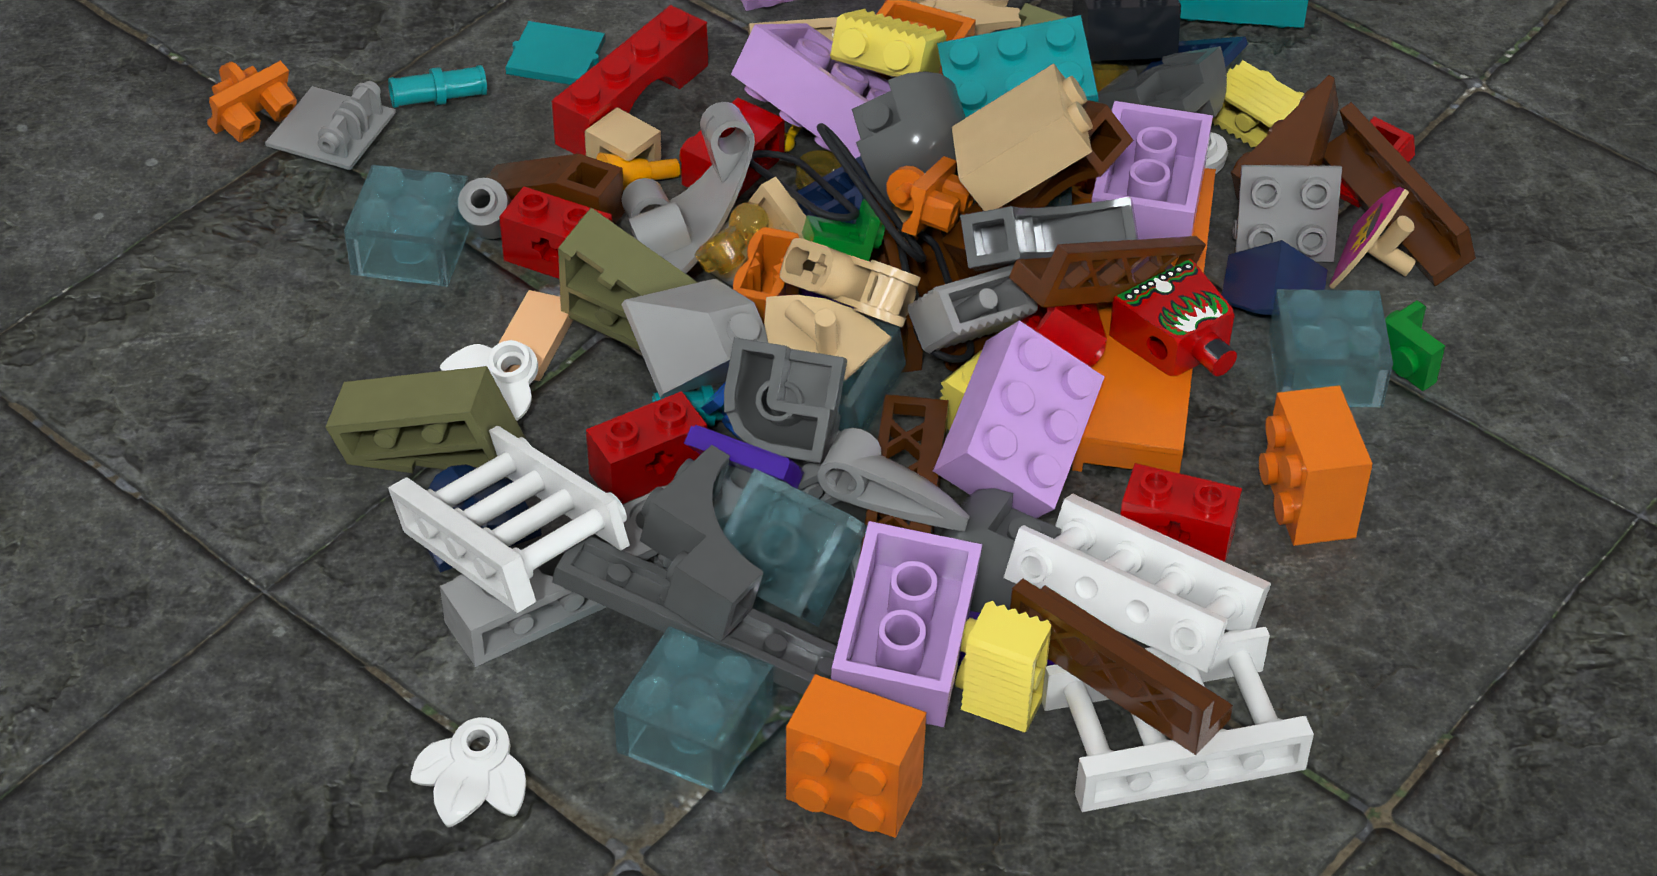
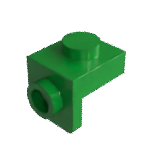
M863 199L855 224L807 215L802 236L805 240L869 261L872 249H878L882 243L885 226L868 202Z
M1416 300L1401 311H1393L1383 321L1380 327L1381 340L1377 359L1421 391H1425L1437 382L1445 345L1421 329L1426 306Z

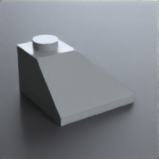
M717 279L626 299L621 304L660 398L680 391L685 392L704 385H713L726 381L734 337L768 343L765 327L755 303Z

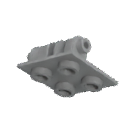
M372 81L357 84L353 89L351 97L312 86L268 138L265 145L351 170L395 115L396 110L381 105V90Z
M1241 165L1238 219L1233 220L1232 237L1236 239L1235 253L1283 240L1315 262H1334L1342 166Z

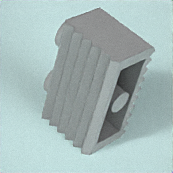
M1014 265L935 287L933 290L928 291L927 294H923V297H919L918 300L908 304V313L922 349L927 353H931L943 347L955 346L960 342L972 341L977 337L981 338L984 335L1004 330L1017 321H1021L1035 313L1038 308L1037 302L1009 278Z

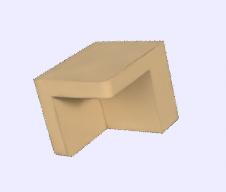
M618 107L585 130L586 156L596 159L598 153L602 152L615 154L626 161L634 158L647 159L648 161L661 160V131Z

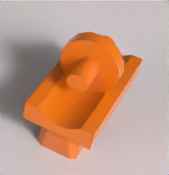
M281 60L257 72L254 66L242 70L232 61L222 65L219 69L221 82L212 86L214 95L209 99L212 117L207 120V125L215 134L226 130L241 143L253 137L260 129L261 120L255 113L265 109L274 121H283L297 103V99L287 85L288 68Z
M943 156L926 173L914 166L899 167L889 176L886 191L891 202L902 210L913 211L911 216L903 223L902 232L916 236L928 225L948 233L954 227L958 213L965 215L970 210L974 198L960 182L959 177L954 175L957 166L956 160Z

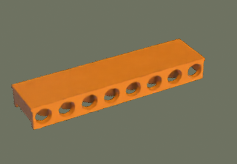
M1205 168L1192 234V236H1197L1206 244L1197 262V266L1203 273L1216 169ZM1178 258L1171 263L1173 266H1175ZM1113 302L1096 303L1107 341L1103 355L1091 368L1103 375L1104 380L1073 459L1072 471L1082 472L1083 463L1133 469L1134 464L1138 463L1180 473L1193 368L1179 376H1168L1114 340L1109 335Z

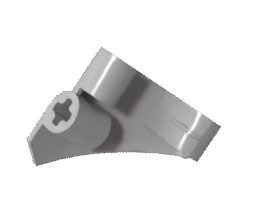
M715 103L702 114L700 127L712 165L686 191L669 200L658 182L653 179L642 178L631 182L623 191L621 198L622 206L628 216L634 238L685 274L699 261L724 225L738 197L753 154L755 144L754 133L740 109L733 103ZM736 127L731 135L723 138L719 137L724 130ZM657 204L654 209L640 213L644 207Z

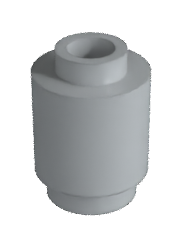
M477 178L467 183L461 190L458 197V209L474 233L482 238L496 239L501 237L499 216L512 200L497 181L490 178Z

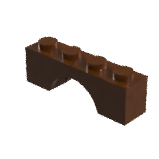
M1087 100L1082 106L1093 125V128L1088 131L1092 152L1000 208L1010 206L1018 208H1045L1051 200L1072 185L1087 179L1101 177L1133 142L1132 137L1107 104ZM976 202L966 214L982 212L984 210ZM961 219L941 240V243L968 276L973 277L997 270L992 269L978 272L968 268Z

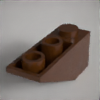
M1328 75L1316 88H1310L1302 96L1299 105L1284 120L1281 119L1275 122L1269 129L1267 136L1251 152H1246L1238 159L1234 169L1231 171L1238 200L1241 165L1322 166L1339 108L1334 77Z
M582 154L497 164L486 177L501 184L511 200L525 186L612 214V222L614 224L625 213L621 199L624 191L623 168Z

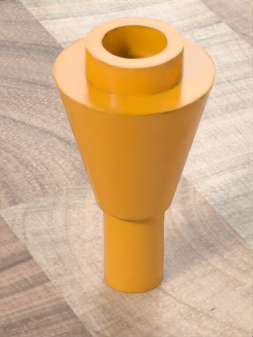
M602 152L598 153L596 157L597 160L623 168L624 190L631 182L637 179L661 180L678 178L680 176V164L676 158L657 161L634 158L626 161L615 154Z

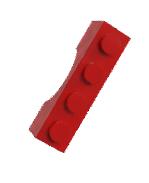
M669 5L552 100L555 145L573 154L586 156L585 130L618 107L629 113L639 95L657 79L678 89L684 87L708 66L707 22Z

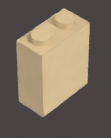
M1055 64L1050 65L952 126L959 180L984 211L999 209L1092 152L1088 131L1093 128V125L1082 106L1087 102L1086 95L1073 76L1065 79Z

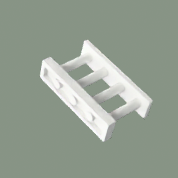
M497 425L489 430L497 457L436 492L432 489H423L407 477L391 485L388 489L404 533L516 613H519L536 602L529 580L533 577L534 569L593 534H596L620 551L630 546L623 524L627 520V515L622 503L613 493H605L533 448L523 437L517 438ZM504 477L514 481L464 511L460 508H452ZM534 495L543 500L493 530L487 527L481 528L482 525ZM563 514L572 519V521L523 550L517 547L513 549L509 547Z
M1075 494L1069 495L1063 501L1056 522V527L1061 529V534L1053 539L1025 525L1019 528L1003 577L1016 584L1024 578L1039 589L1046 585L1116 631L1206 673L1212 669L1225 629L1229 631H1244L1256 628L1271 583Z
M1260 627L1244 631L1232 630L1224 633L1212 669L1208 673L1152 647L1145 648L1202 686H1204L1203 682L1229 677H1235L1255 725L1231 730L1221 729L1197 755H1194L1173 740H1167L1164 734L1133 714L1132 717L1144 746L1118 751L1110 750L1092 703L1109 700V698L1060 666H1045L1042 694L1043 708L1045 711L1065 707L1070 708L1087 754L1086 757L1079 758L1075 795L1081 812L1306 770L1314 735L1306 716L1284 720L1277 718L1258 672L1263 671L1270 637L1267 628Z

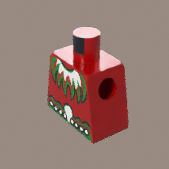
M1191 259L1113 298L1109 335L1168 376H1179L1202 364L1214 376L1218 377L1227 373L1237 359V353L1229 346L1235 316L1233 308Z

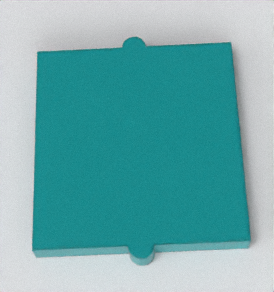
M528 21L519 41L513 42V53L505 67L506 74L571 85L599 63V53L605 43V33Z

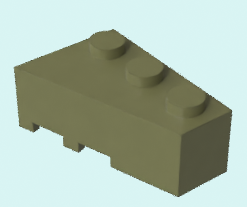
M593 208L587 211L558 248L561 311L569 314V318L637 350H640L621 305L623 301L698 283Z
M487 366L344 382L325 427L347 464L413 473L415 466L443 470L450 466L465 464L476 468L497 457L489 430L497 425L517 438L523 437L526 439Z

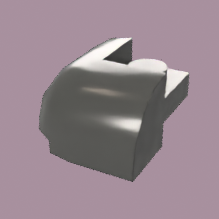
M1221 46L1163 56V64L1152 67L1138 76L1136 70L1130 69L1098 92L1099 103L1107 104L1111 111L1114 101L1213 115L1214 118L1223 107L1227 87V72Z
M923 71L907 73L889 79L888 83L891 91L852 109L860 140L856 142L860 156L874 185L891 207L895 205L888 197L886 184L889 176L899 167L914 166L926 173L943 156L956 160L952 126L966 117L955 84L940 73Z
M734 337L724 389V412L727 413L734 432L745 443L786 458L822 464L838 433L841 419L838 409L847 359L839 356L791 349L785 345Z
M996 488L976 490L967 496L960 505L970 516L966 530L958 531L943 528L939 535L982 544L977 581L970 611L981 613L985 603L994 601L996 606L1005 605L1007 610H1010L1012 587L1016 583L1003 577L1021 526L1025 525L1053 539L1061 534L1060 528L1013 509V493Z

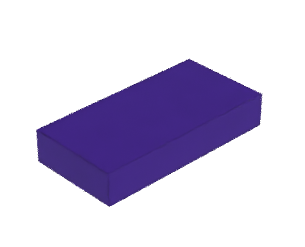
M698 425L690 427L684 442L685 445L700 455L713 445L730 455L728 465L795 490L798 489L804 474L802 468L789 458Z

